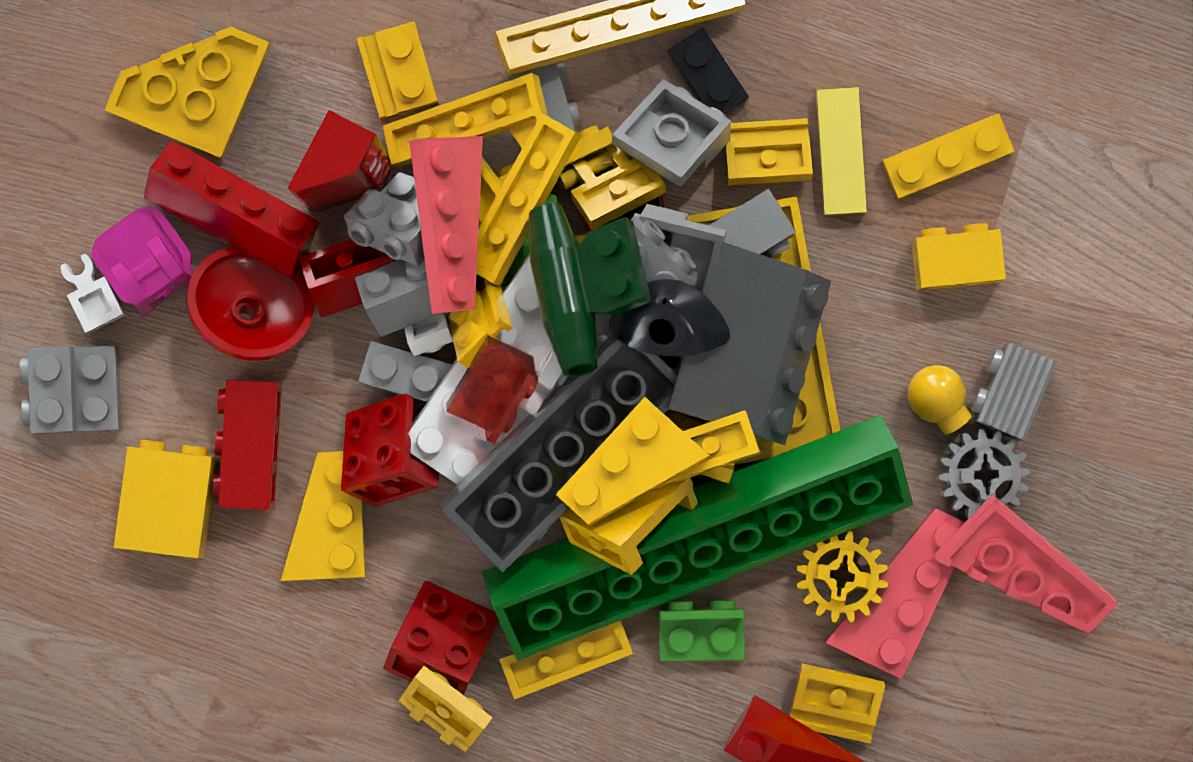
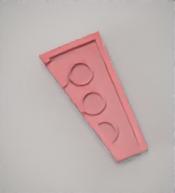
M483 136L426 138L409 141L432 314L475 309Z
M993 494L934 554L936 561L948 567L953 566L966 572L969 577L981 583L987 582L1019 601L1024 600L1039 607L1042 612L1088 634L1118 605L1114 596Z
M933 508L889 563L888 571L879 575L880 580L888 583L887 589H877L876 594L882 599V603L878 605L870 601L867 606L871 615L868 617L863 615L860 610L854 612V623H850L846 616L824 642L902 679L955 568L936 561L934 554L965 522Z

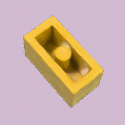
M988 223L963 226V233L947 234L946 227L921 230L922 237H916L911 241L916 292L995 284L1006 280L1001 229L989 230Z

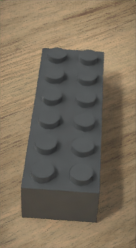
M612 333L597 348L598 368L594 372L579 377H568L561 386L559 385L543 401L535 415L530 413L437 504L447 517L502 573L569 508L556 496L558 491L644 397L663 414L669 410L678 376L658 355L631 348L618 340L614 333Z

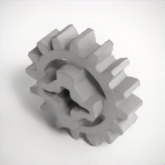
M978 429L976 430L975 440H972L967 433H963L960 435L962 443L960 447L954 443H949L946 446L952 454L951 458H939L938 462L942 466L947 467L946 473L939 474L936 478L939 481H947L948 485L940 494L942 497L953 495L955 500L950 508L954 511L963 506L967 507L965 511L966 518H970L992 494L996 497L995 491L1003 481H1010L1005 493L998 498L1005 505L1008 503L1018 507L1021 503L1015 494L1017 491L1028 492L1029 490L1028 486L1020 482L1021 477L1031 474V470L1020 468L1019 465L1027 456L1025 453L1014 454L1012 452L1016 445L1014 439H1010L1004 444L1001 443L1002 432L994 431L990 439H987L985 430ZM991 448L1001 453L1009 466H1002L993 458ZM973 449V452H971L972 460L964 469H957L962 456ZM982 463H984L985 470H992L993 473L992 479L985 481V487H983L982 480H975L974 471L981 470ZM958 484H966L974 491L976 502L967 498L960 490Z

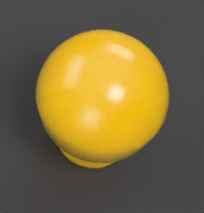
M932 365L921 369L913 376L908 386L907 399L911 410L922 420L936 423L943 434L948 435L962 427L972 418L971 413L964 405L966 389L961 377L954 370L941 365Z

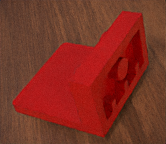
M404 393L347 413L341 478L342 492L377 507L438 488L439 472L422 464L420 459L410 457L411 439L408 433L412 427L413 396Z
M424 581L391 645L383 669L412 682L422 667L425 666L432 672L444 676L450 686L464 695L499 621L496 612L430 581Z

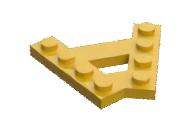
M534 73L383 125L390 162L392 166L397 168L412 164L409 141L417 139L483 136L484 139L509 130L522 149L503 184L482 156L479 210L481 225L478 231L476 274L499 286L529 233V212L533 208L545 204L582 136L548 116L540 79Z

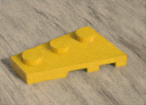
M644 397L558 491L556 496L588 525H592L635 501L636 498L676 478L678 474L706 461L711 456Z
M343 451L317 452L280 581L366 577L363 501L341 491Z

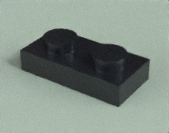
M703 27L668 50L669 56L701 103L709 108H716L725 115L748 100V94Z

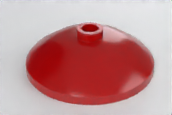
M234 247L218 250L206 257L193 272L186 293L187 312L197 333L217 351L241 360L263 361L288 353L305 337L314 314V301L308 289L305 276L299 269L295 271L290 279ZM239 314H248L252 319H243Z

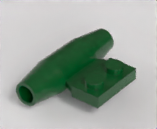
M549 203L537 206L529 212L530 264L544 329L562 373L566 377H579L590 374L598 368L595 314L614 317L652 301L633 221L624 217L587 232L588 236L578 245L563 207L560 204Z

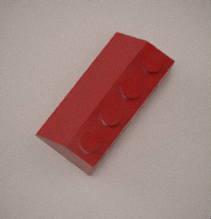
M328 110L288 189L308 210L314 213L360 199L369 188L373 190L375 187L382 189L392 171V166L388 165L390 158L375 133Z

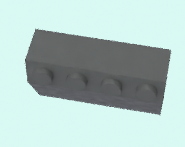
M716 241L702 293L710 299L722 314L729 327L730 340L726 344L708 352L683 356L669 409L708 423L746 410L755 438L785 445L788 433L793 425V416L799 394L804 386L805 373L812 349L816 343L823 309L828 301L831 281L808 270L725 242Z

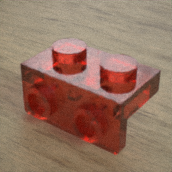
M487 335L448 399L446 411L485 429L486 441L495 444L502 432L508 433L512 428L517 416L516 409L522 399H529L537 386L538 376L535 371L534 356Z

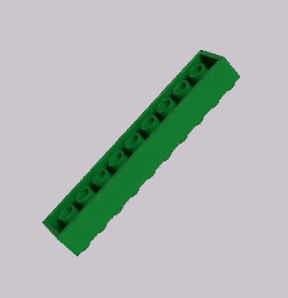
M878 415L733 472L729 484L715 479L693 488L698 505L693 510H689L677 504L636 546L643 564L632 575L569 542L568 538L519 556L503 573L497 566L481 571L493 608L517 661L912 506L913 501L899 448L882 416Z

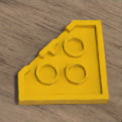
M231 26L215 33L216 35L194 44L191 42L160 55V58L140 66L135 65L121 71L105 111L223 160L271 48V44L268 41Z

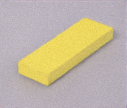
M859 87L816 90L823 216L865 214L867 209Z

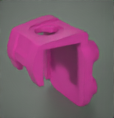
M141 207L102 233L95 240L91 256L115 293L124 303L134 305L143 318L154 311L157 305L184 286L188 287L191 276L195 271L191 266L193 256L190 249L166 215L154 207Z

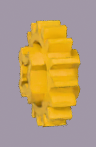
M848 531L845 540H839L836 535L830 538V543L825 544L823 541L816 543L818 550L815 553L804 550L803 556L809 561L808 566H797V572L806 575V580L797 583L798 590H809L810 592L803 602L805 605L816 602L819 605L816 610V616L821 617L826 611L832 612V623L838 622L840 614H846L848 621L854 623V612L859 610L868 617L871 613L867 604L870 601L878 605L882 603V599L876 594L877 589L888 588V583L879 579L880 574L888 571V566L877 565L875 562L882 552L880 549L869 553L866 550L869 539L866 537L859 544L854 543L853 532ZM840 550L836 560L828 565H818L823 556L829 552ZM855 553L864 558L871 574L859 571L853 562ZM847 558L848 573L850 576L855 577L854 582H846L845 587L842 588L841 596L838 597L836 580L830 578L831 573H839L840 567H843L844 559ZM814 580L825 583L832 592L830 603L820 596L814 585ZM857 589L868 590L865 596L856 603L845 605L847 596Z

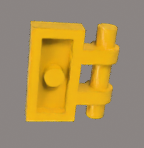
M611 145L603 148L604 152L587 161L582 158L571 163V169L561 173L558 179L564 190L579 183V187L571 190L572 201L590 228L594 230L666 193L665 182L659 173L635 158L629 160L630 155ZM609 167L613 168L612 170L598 177L595 176L596 174L608 169Z
M425 666L418 672L398 700L401 705L411 711L410 717L418 723L421 720L441 734L440 740L448 746L453 743L463 752L468 750L493 718L483 710L477 701L466 698L450 686L444 676L432 672Z

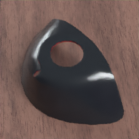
M660 279L647 282L652 302L617 316H610L608 322L609 328L618 340L631 348L658 356L678 357L696 355L724 345L730 340L729 327L722 314L710 299L696 287L679 280ZM666 298V304L663 305V301ZM657 319L670 321L676 329L675 339L671 343L664 345L653 341L649 335V326L653 321Z

